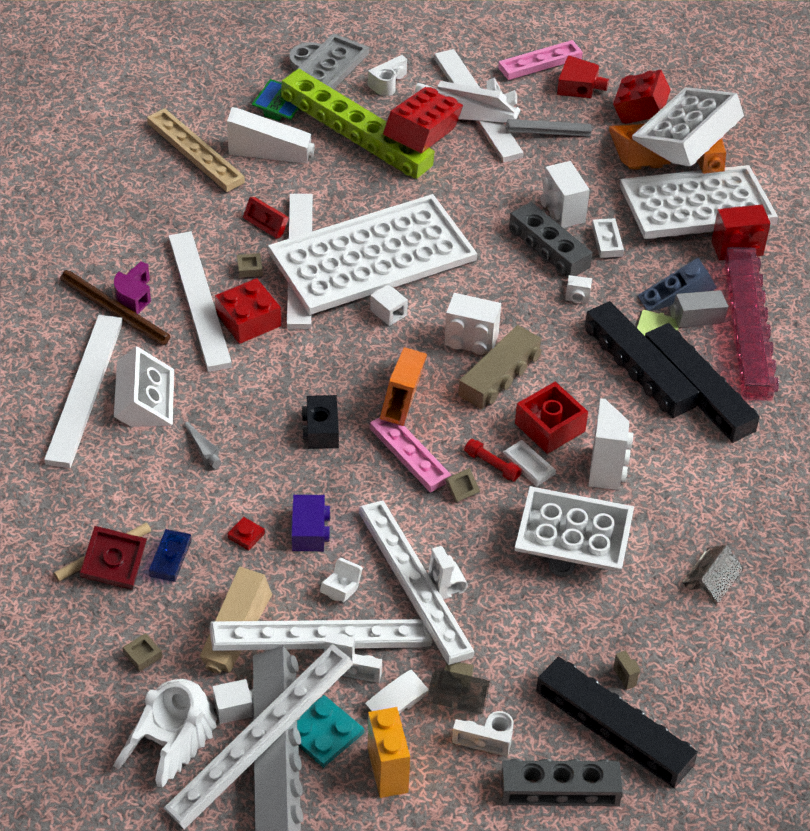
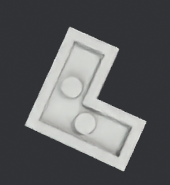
M327 633L324 641V650L326 651L334 644L350 657L354 663L342 676L376 683L380 682L382 659L370 655L362 656L355 654V638L348 637L345 634Z

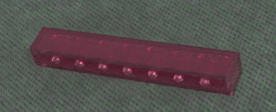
M727 247L724 264L742 398L744 400L772 401L774 392H778L779 379L774 376L776 360L772 359L773 342H769L771 326L766 323L768 320V308L764 307L766 293L765 290L761 289L763 286V274H759L761 260L760 257H757L755 248Z

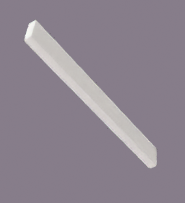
M454 49L435 53L434 59L450 83L480 88ZM475 120L503 163L523 158L522 149L511 133L507 132L503 122Z
M290 194L289 239L312 232L313 194ZM288 283L287 329H311V315L308 314Z
M192 231L169 235V242L207 371L232 368L231 358Z
M98 315L44 459L45 465L71 468L121 330L122 318Z
M382 500L359 506L360 516L447 664L450 665L473 658V648L385 502Z
M421 619L211 622L209 627L213 651L272 650L282 646L286 650L324 649L327 633L345 634L348 637L355 638V648H418L431 646L433 642L430 633Z
M332 644L164 807V810L183 829L188 827L354 664L351 658Z

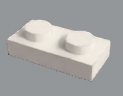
M616 219L593 220L592 229L600 258L623 257L624 248Z

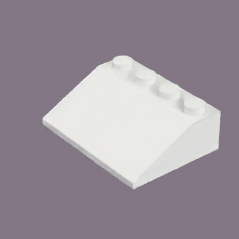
M685 87L633 134L632 138L673 164L691 166L721 139L726 132L734 127L744 114L737 93Z
M530 486L515 551L621 572L634 506Z

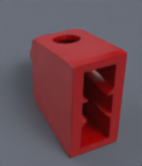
M568 55L558 79L557 95L592 98L595 89L607 91L609 79L598 76V64Z

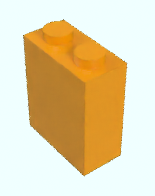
M393 707L368 712L367 749L379 797L384 798L409 793L410 753L398 708Z

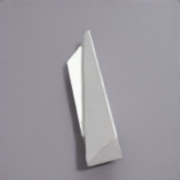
M440 81L437 88H435L438 93L453 97L458 103L463 105L459 119L506 123L508 119H517L520 113L518 107H511L506 102L507 97L502 92ZM417 83L414 94L424 87L431 86Z

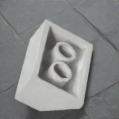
M137 346L117 361L114 417L130 427L173 425L174 369Z
M601 398L592 450L589 487L619 490L620 483L626 482L628 467L624 465H629L630 450L626 448H632L633 433L629 432V421L606 399Z

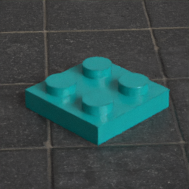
M325 695L314 702L297 720V729L301 736V744L298 746L323 768L364 734V728Z

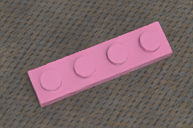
M571 40L499 61L498 69L507 80H511L565 64L568 55L582 59L583 52Z
M380 417L370 422V430L430 493L446 485L445 479L450 477L451 474L405 426L381 420Z

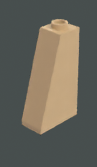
M239 566L215 622L258 621L272 596L265 575ZM209 634L200 657L205 664V668L217 674H220L221 671L230 673L242 650L213 651Z

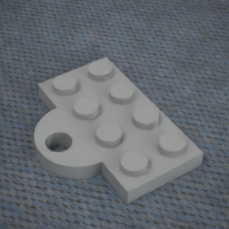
M333 33L323 44L306 42L295 46L290 52V65L293 70L299 68L332 89H335L369 54V47Z

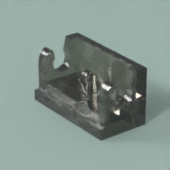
M435 669L431 677L426 702L483 714L491 680Z

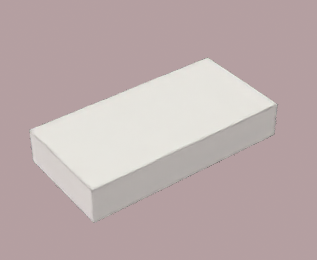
M523 440L503 451L502 456L508 462L512 461L522 469V474L536 487L556 474V469Z

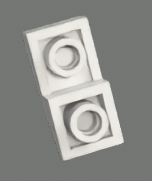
M409 670L380 690L366 702V705L371 711L397 707L400 714L406 708L408 710L412 708L430 690L412 670Z

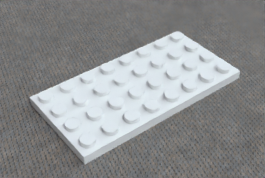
M433 194L268 245V253L309 315L369 296L388 284L392 287H397L477 260V252Z

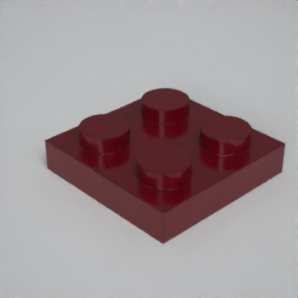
M94 526L80 571V577L133 590L147 538Z

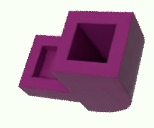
M140 261L134 268L129 270L127 275L118 271L114 277L116 300L137 314L151 302L150 286L146 285L150 281L148 264Z

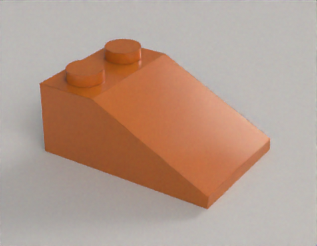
M644 124L609 126V132L620 160L629 169L638 170L642 169V166L662 168L663 165L671 164L670 161L633 140L632 135Z

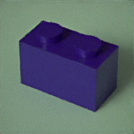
M293 495L292 551L324 552V542H330V526H325V521H330V506L325 505V495Z

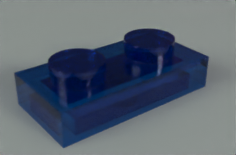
M165 529L149 568V577L176 582L192 541L191 534Z

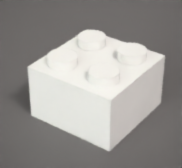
M568 161L545 167V176L542 178L543 194L540 197L542 206L548 208L550 217L563 228L585 223L590 189L572 162Z
M454 293L446 312L444 345L457 350L463 349L478 355H486L495 347L499 335L501 303Z

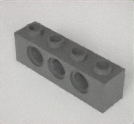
M529 202L510 213L509 229L511 233L525 241L527 247L537 251L544 261L550 262L558 273L564 274L569 278V275L577 276L591 268L593 252L535 204Z
M522 759L503 760L502 805L620 806L623 793L620 761L606 759L598 761H581L578 759L568 761H552L550 759L523 761ZM527 780H534V781H536V782H535V783H531V782H528ZM556 780H563L565 783H560ZM586 780H591L595 783H588Z

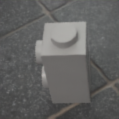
M721 290L676 294L674 303L670 307L671 317L675 318L678 328L723 323L729 306Z

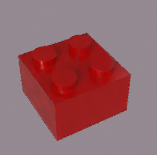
M662 69L650 70L634 76L628 75L621 79L613 106L622 123L628 124L651 119L666 105L671 89Z
M762 204L717 210L711 242L719 261H732L747 257L757 258L764 255L771 223Z
M257 278L215 295L217 316L239 344L282 326L280 305Z
M555 381L517 403L515 424L546 454H549L586 432L588 411Z

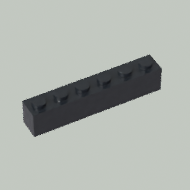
M611 301L587 311L585 321L586 332L590 336L593 335L599 341L601 348L605 351L607 350L614 357L617 365H622L628 371L630 378L633 381H637L643 387L647 396H652L657 401L663 412H667L672 418H675L697 407L700 392Z
M667 323L645 333V337L700 392L697 406L732 443L756 432L760 418L757 411L747 404L742 396L727 383L726 379L720 376L712 368L711 364L696 351L695 347L682 337L678 330L670 323Z
M558 656L538 677L536 692L674 789L694 767L698 751L690 743L674 736L665 726L655 723L643 711L623 701L618 694L612 693L601 686L596 679L588 677L579 671L571 662H566Z

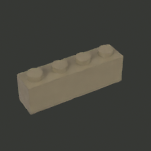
M519 325L515 326L459 380L458 396L480 409H483L488 404H493L498 394L503 389L507 390L517 375H523L531 361L536 362L542 352L540 349L541 338Z

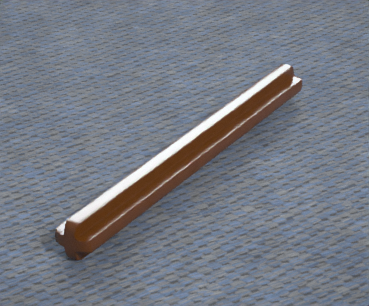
M63 271L60 276V280L116 317L122 318V321L158 344H168L171 338L170 334L73 272Z

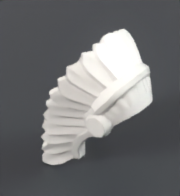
M187 679L170 680L162 683L156 690H149L145 698L146 707L115 761L114 767L119 770L139 741L146 737L164 746L161 749V758L155 779L157 787H164L168 779H173L176 772H181L182 764H188L190 759L195 757L197 750L205 747V740L213 738L212 730L217 727L216 720L218 718L214 712L215 707L200 686Z

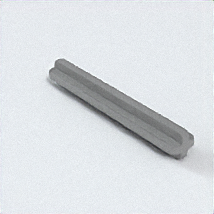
M508 119L506 122L507 132L583 137L591 136L592 132L591 124L519 119Z

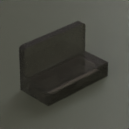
M728 545L708 547L682 583L689 590L703 588L713 603H719L743 571V567Z

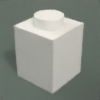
M389 284L371 294L370 311L388 326L407 316L408 299Z
M246 679L213 686L214 704L220 724L253 717V689L249 690Z

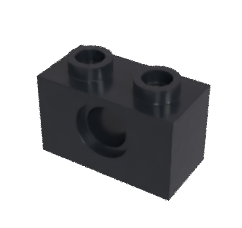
M337 395L307 396V406H302V421H307V425H302L303 440H308V449L339 448Z

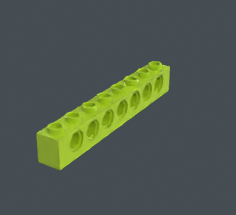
M298 68L282 80L281 97L287 102H291L303 112L316 118L386 163L399 169L404 174L418 179L433 166L435 154L433 149L428 148L421 154L383 135L387 121Z

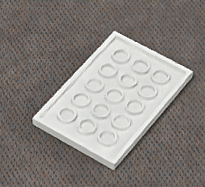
M749 165L727 167L724 172L703 174L699 170L620 179V188L644 239L712 232L714 230L717 210L723 208L762 204L770 220V225L777 224L778 216Z

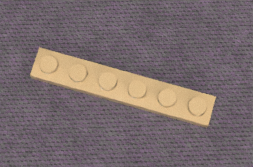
M164 108L147 117L148 125L223 190L229 192L245 183V176L168 110Z

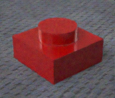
M243 517L227 535L228 539L249 551L263 537L265 529Z

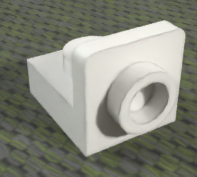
M569 275L565 300L573 301L574 303H589L592 278Z

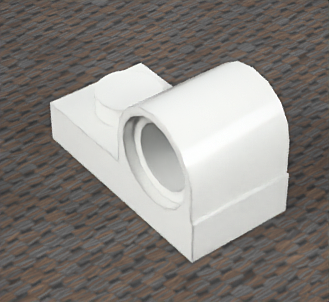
M400 55L368 70V87L381 96L394 94L396 79H402L407 75V58Z
M442 546L432 548L428 575L441 597L446 599L452 597L451 594L457 592L459 594L464 593L468 583L457 563L453 561L450 555L447 556Z
M503 711L491 713L486 720L485 726L477 725L473 721L456 719L453 727L452 743L508 757L514 721L508 713Z

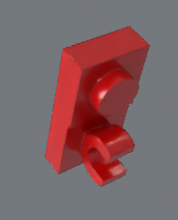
M256 197L249 198L242 217L276 239L283 236L289 219L288 216Z

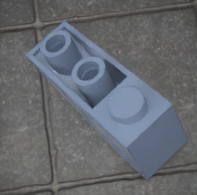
M696 258L640 293L638 297L647 311H653L671 306L674 303L676 294L713 291L717 287L700 259Z

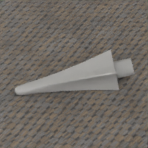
M185 422L184 426L192 437L204 465L208 466L211 464L214 469L219 468L222 464L218 457L220 449L202 436L189 422Z

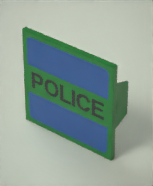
M270 79L253 101L252 106L262 109L264 117L278 121L282 117L292 120L299 108L281 97L282 83Z

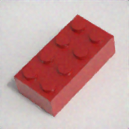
M424 87L390 111L383 135L422 154L456 127L463 105L458 103L453 97L438 93L435 88Z

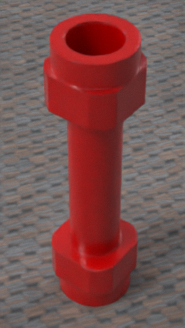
M472 438L466 443L464 451L474 459L478 456L503 472L502 476L507 480L515 482L521 476L522 469L512 461L506 463L484 449V444Z

